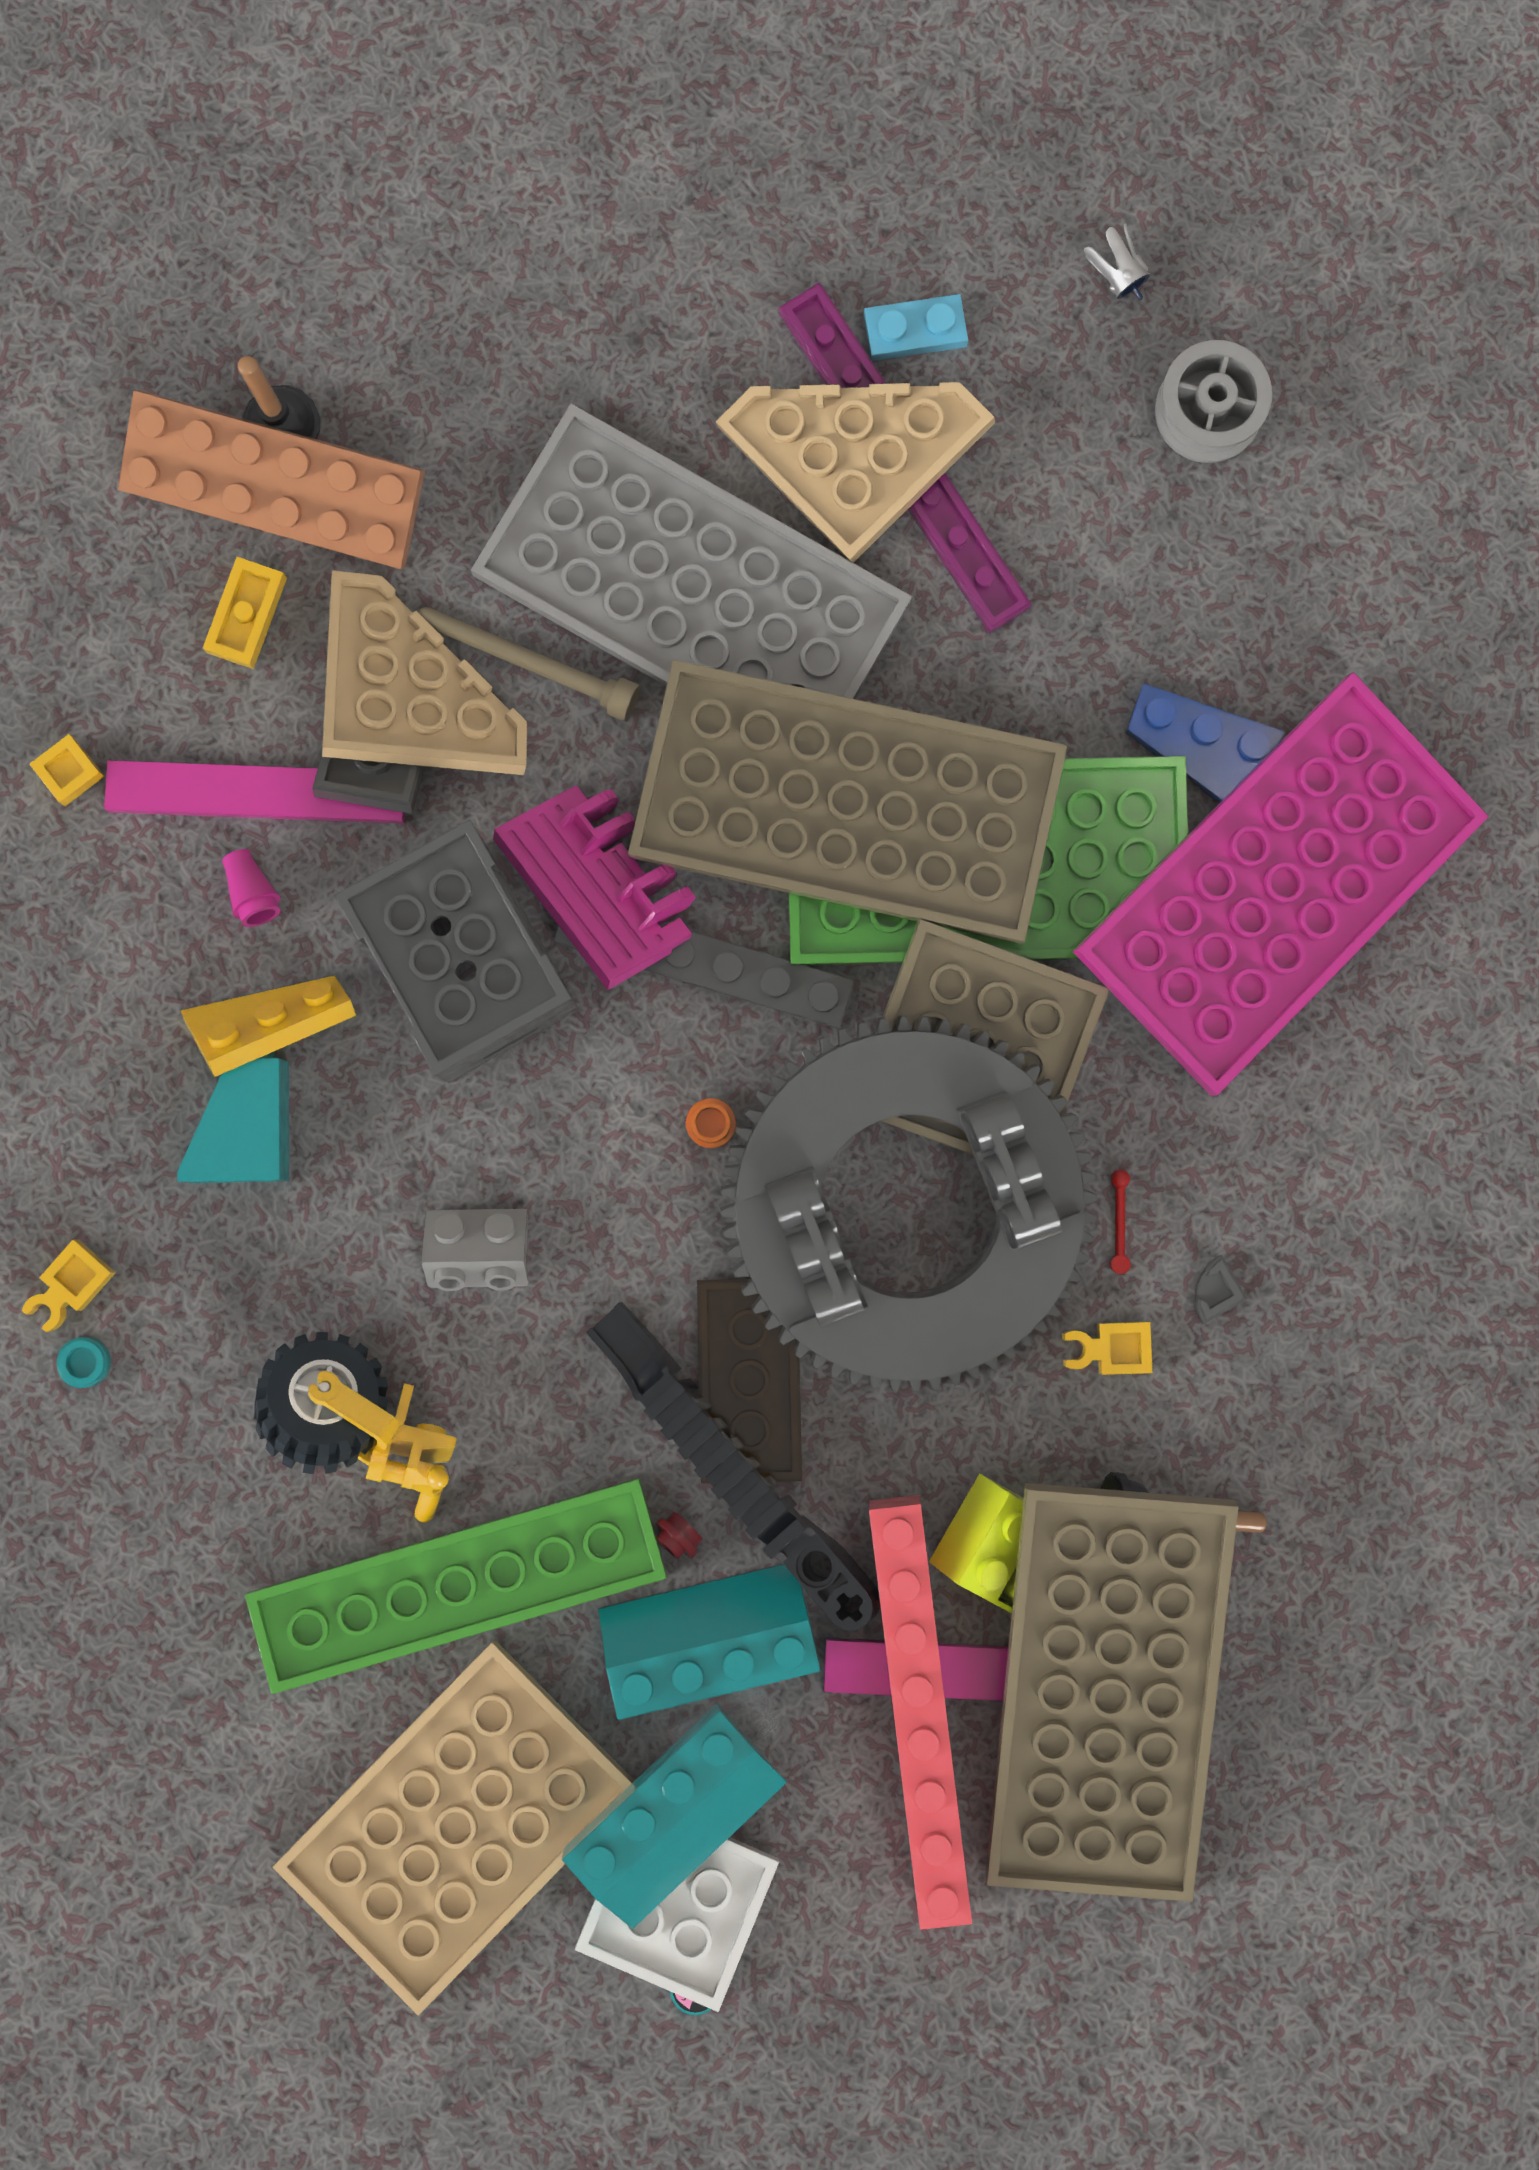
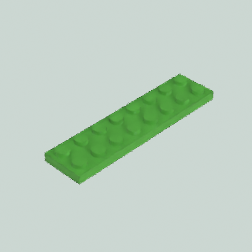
M640 1477L247 1592L244 1595L271 1695L667 1579L668 1575L656 1539L657 1536Z

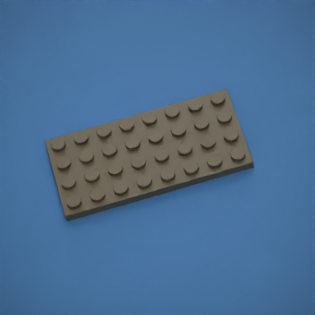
M673 660L628 856L637 860L668 865L678 869L915 921L922 919L946 928L1023 944L1027 934L1068 745Z
M1025 1483L985 1873L987 1886L1193 1902L1239 1509L1235 1500Z

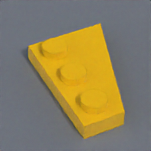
M335 975L180 1010L192 1037L214 1077L356 1016L350 998Z

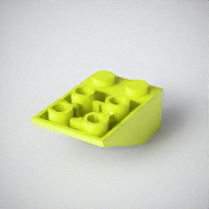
M979 1473L930 1558L929 1563L959 1586L1012 1613L1024 1498Z

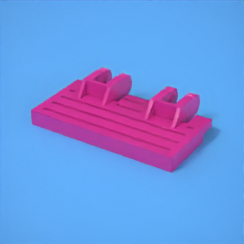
M575 785L495 828L493 840L606 989L609 990L670 955L673 948L691 938V931L680 918L662 928L659 925L687 909L696 897L687 886L653 904L648 897L671 884L678 874L673 867L668 865H661L659 868H655L645 874L635 859L629 858L628 850L622 843L603 853L601 850L629 835L634 829L636 820L630 812H625L594 829L591 823L611 812L620 800L612 789H607L587 799L578 786Z

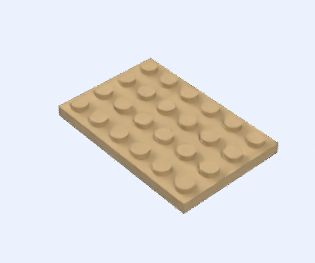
M494 1639L298 1839L272 1868L419 2016L565 1865L562 1861L564 1847L635 1780Z

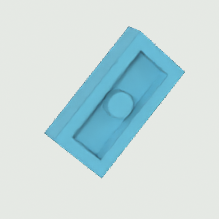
M961 294L864 308V321L871 361L967 347L968 336Z

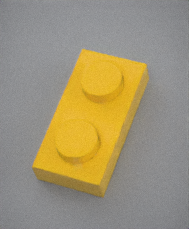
M236 557L203 645L205 652L254 669L287 580L285 574L258 563Z

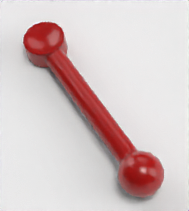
M1118 1169L1111 1174L1110 1178L1112 1185L1115 1187V1256L1110 1260V1268L1117 1274H1125L1131 1266L1129 1258L1125 1256V1187L1130 1183V1175L1127 1171Z

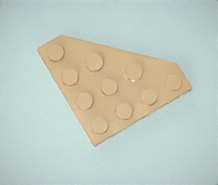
M960 382L940 383L939 386H910V383L869 384V387L841 388L840 385H800V389H771V386H751L716 421V424L846 559L854 563L995 424V417Z
M332 570L322 757L524 775L527 758V721L514 708L509 710L491 692L492 686L465 659L460 661L443 644L444 638L417 611L411 612L395 595L396 589L383 576Z

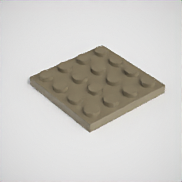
M920 919L915 927L883 1017L886 1018L891 1030H895L899 1016H907L912 1030H914L920 1016L928 1017L931 1031H934L941 1018L949 1020L951 1035H953L961 1023L966 1024L970 1028V1041L980 1030L989 1033L988 1049L1000 1039L1008 1043L1005 1058L1015 1051L1022 1052L1025 1057L1021 1069L1031 1064L1039 1066L1041 1070L1035 1083L1047 1078L1052 1080L1055 1086L1048 1098L1062 1095L1067 1099L1068 1103L1109 989ZM1067 1103L1061 1109L1059 1115L1064 1113ZM904 1115L881 1120L887 1124L973 1154L966 1133L949 1122L920 1115Z

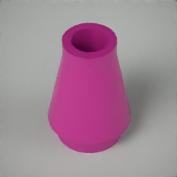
M240 849L227 854L222 859V864L226 871L233 916L240 919L245 927L260 926L276 918L280 913L278 903L281 898L254 861L251 852L247 849Z

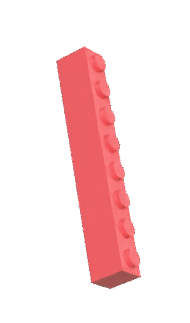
M920 1495L869 1500V1515L920 1930L970 1925L972 1924Z

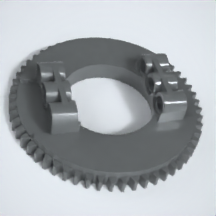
M907 1016L898 1017L895 1030H891L886 1018H878L876 1032L873 1034L865 1022L861 1021L857 1023V1038L854 1039L844 1028L837 1029L838 1045L833 1046L822 1036L818 1038L821 1052L818 1056L806 1047L801 1049L804 1061L802 1067L790 1060L785 1061L784 1064L790 1077L785 1080L772 1074L769 1079L776 1092L770 1094L758 1090L756 1093L764 1108L758 1110L747 1107L744 1111L747 1117L754 1123L753 1127H736V1134L746 1143L745 1145L729 1146V1154L738 1159L740 1163L724 1166V1174L736 1180V1183L721 1186V1195L733 1199L734 1203L720 1207L721 1216L735 1220V1222L722 1228L723 1237L739 1239V1241L726 1248L728 1258H744L732 1268L734 1276L750 1277L741 1287V1291L744 1296L760 1294L751 1306L755 1314L770 1310L764 1321L765 1327L771 1330L783 1325L778 1336L779 1342L784 1345L796 1338L795 1355L801 1358L809 1351H813L811 1362L816 1369L821 1367L827 1360L830 1361L832 1377L837 1378L844 1369H848L851 1384L857 1385L862 1376L867 1375L871 1389L877 1390L882 1379H888L893 1392H898L902 1381H908L912 1391L918 1392L922 1380H929L933 1389L938 1390L941 1377L947 1376L954 1386L960 1385V1373L968 1371L974 1379L980 1378V1365L986 1363L995 1371L999 1369L997 1357L1001 1354L1006 1355L1011 1360L1016 1358L1014 1346L1018 1342L1028 1348L1031 1347L1033 1343L1029 1333L1033 1329L1042 1333L1048 1330L1042 1319L1047 1314L1055 1317L1060 1316L1061 1312L1056 1307L1055 1302L1058 1298L1070 1300L1072 1294L1065 1288L1067 1282H1080L1082 1278L1073 1269L1075 1263L1088 1262L1089 1257L1080 1251V1246L1082 1243L1094 1241V1236L1084 1231V1224L1097 1221L1095 1214L1084 1210V1205L1097 1201V1195L1083 1189L1084 1185L1096 1180V1175L1091 1171L1080 1169L1082 1165L1092 1159V1156L1087 1151L1075 1150L1086 1139L1085 1134L1080 1131L1068 1132V1129L1078 1118L1073 1113L1059 1115V1112L1067 1103V1099L1062 1095L1048 1098L1055 1083L1048 1078L1035 1083L1041 1068L1031 1064L1021 1069L1025 1055L1020 1051H1015L1005 1058L1008 1043L999 1039L988 1049L989 1033L980 1030L970 1041L969 1025L961 1023L953 1035H951L949 1020L941 1018L934 1031H931L929 1019L926 1016L919 1017L914 1030L911 1029ZM904 1115L937 1118L953 1124L966 1133L997 1214L994 1228L985 1248L969 1268L943 1285L918 1292L884 1290L856 1277L822 1191L823 1180L832 1160L848 1140L864 1128L878 1121Z

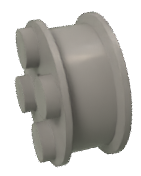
M1208 340L1190 346L1172 362L1156 397L1155 419L1161 436L1175 452L1196 462L1217 463L1237 456L1251 444L1269 414L1272 403L1270 377L1259 358L1250 350L1237 343L1225 340Z

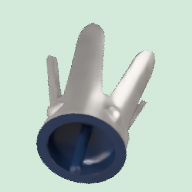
M1124 224V231L1132 256L1118 232L1113 227H1109L1106 231V237L1116 258L1118 270L1092 247L1084 248L1085 257L1110 282V290L1116 294L1117 299H1121L1134 291L1138 299L1142 300L1143 296L1138 288L1150 277V274L1147 272L1148 267L1140 255H1136L1127 224Z

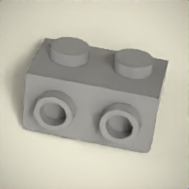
M527 1209L426 1210L421 1263L428 1287L439 1288L444 1291H457L463 1287H489L494 1290H508L517 1286H527Z

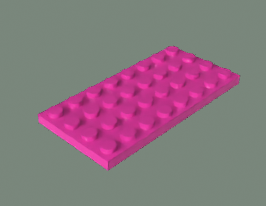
M1353 672L1347 675L1072 952L1210 1096H1217L1489 816Z

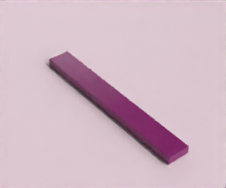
M820 282L779 307V315L825 385L856 388L869 387V384H886ZM944 473L908 511L988 633L991 634L1029 610L1032 604L946 473Z

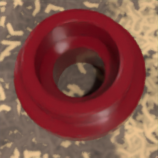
M673 1512L666 1520L660 1518L655 1523L661 1531L656 1537L657 1541L673 1557L679 1559L683 1553L691 1559L695 1557L698 1553L696 1547L703 1539L684 1518Z

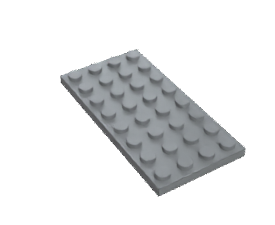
M571 403L471 569L472 575L475 578L665 686L668 683L672 661L677 660L855 699L908 609L913 597Z

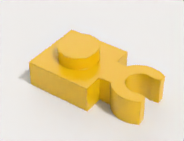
M73 1239L39 1277L50 1288L45 1294H37L30 1297L25 1302L22 1312L26 1315H31L42 1304L47 1305L51 1311V1316L42 1326V1329L45 1332L55 1331L64 1323L67 1315L66 1307L68 1305L76 1311H83L116 1272L78 1239Z
M1150 1322L1097 1323V1338H1091L1086 1333L1077 1330H1069L1062 1333V1340H1078L1083 1347L1082 1354L1077 1359L1063 1360V1366L1067 1368L1082 1369L1087 1367L1092 1360H1098L1099 1374L1153 1373Z

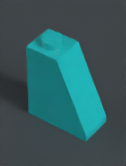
M274 1051L221 1074L177 1171V1182L289 1181L288 1061L275 1058Z

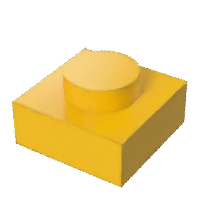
M70 734L66 735L29 764L57 801L63 806H67L105 777L78 741Z

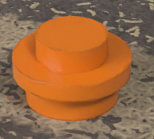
M707 1098L700 1100L690 1108L687 1114V1133L692 1141L701 1147H721L732 1138L735 1132V1115L732 1109L719 1099Z

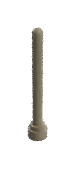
M423 607L418 611L438 633L600 700V706L606 708L607 714L624 722L630 719L640 696L641 685L623 677L618 681L610 678L606 682L430 607Z

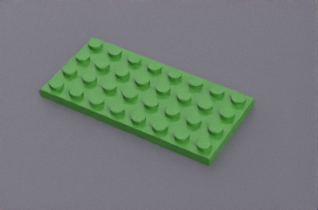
M1186 756L1065 759L1025 942L1019 944L951 928L946 929L1030 960H1080L1072 951L1188 836ZM789 893L791 965L903 963L918 921Z

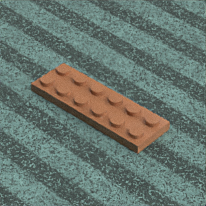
M134 390L118 490L397 569H403L408 558L425 470L143 390Z

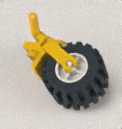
M317 1332L315 1341L308 1342L306 1334L295 1337L292 1349L285 1343L276 1350L275 1360L273 1361L268 1358L262 1368V1376L258 1378L254 1405V1419H257L256 1431L259 1439H267L266 1450L272 1457L280 1452L283 1454V1465L292 1469L295 1462L304 1464L303 1473L314 1474L315 1466L323 1465L325 1474L337 1471L338 1463L344 1462L348 1468L359 1459L369 1466L366 1479L381 1482V1480L402 1484L401 1487L414 1489L420 1492L415 1508V1517L422 1523L431 1521L434 1518L442 1490L448 1484L449 1476L444 1466L430 1463L450 1461L457 1438L446 1435L447 1431L433 1424L422 1423L418 1424L417 1427L404 1425L414 1385L404 1383L394 1417L386 1412L388 1383L386 1377H380L382 1366L377 1358L370 1361L366 1359L369 1349L363 1344L359 1343L354 1349L348 1346L350 1340L348 1336L339 1334L338 1340L332 1341L328 1340V1332ZM393 1453L408 1457L407 1464L388 1460L387 1458Z

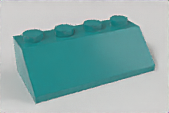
M784 1564L598 1608L606 1670L618 1720L821 1672L802 1586Z
M717 1703L564 1847L562 1861L598 1902L634 1929L781 1789L787 1781Z

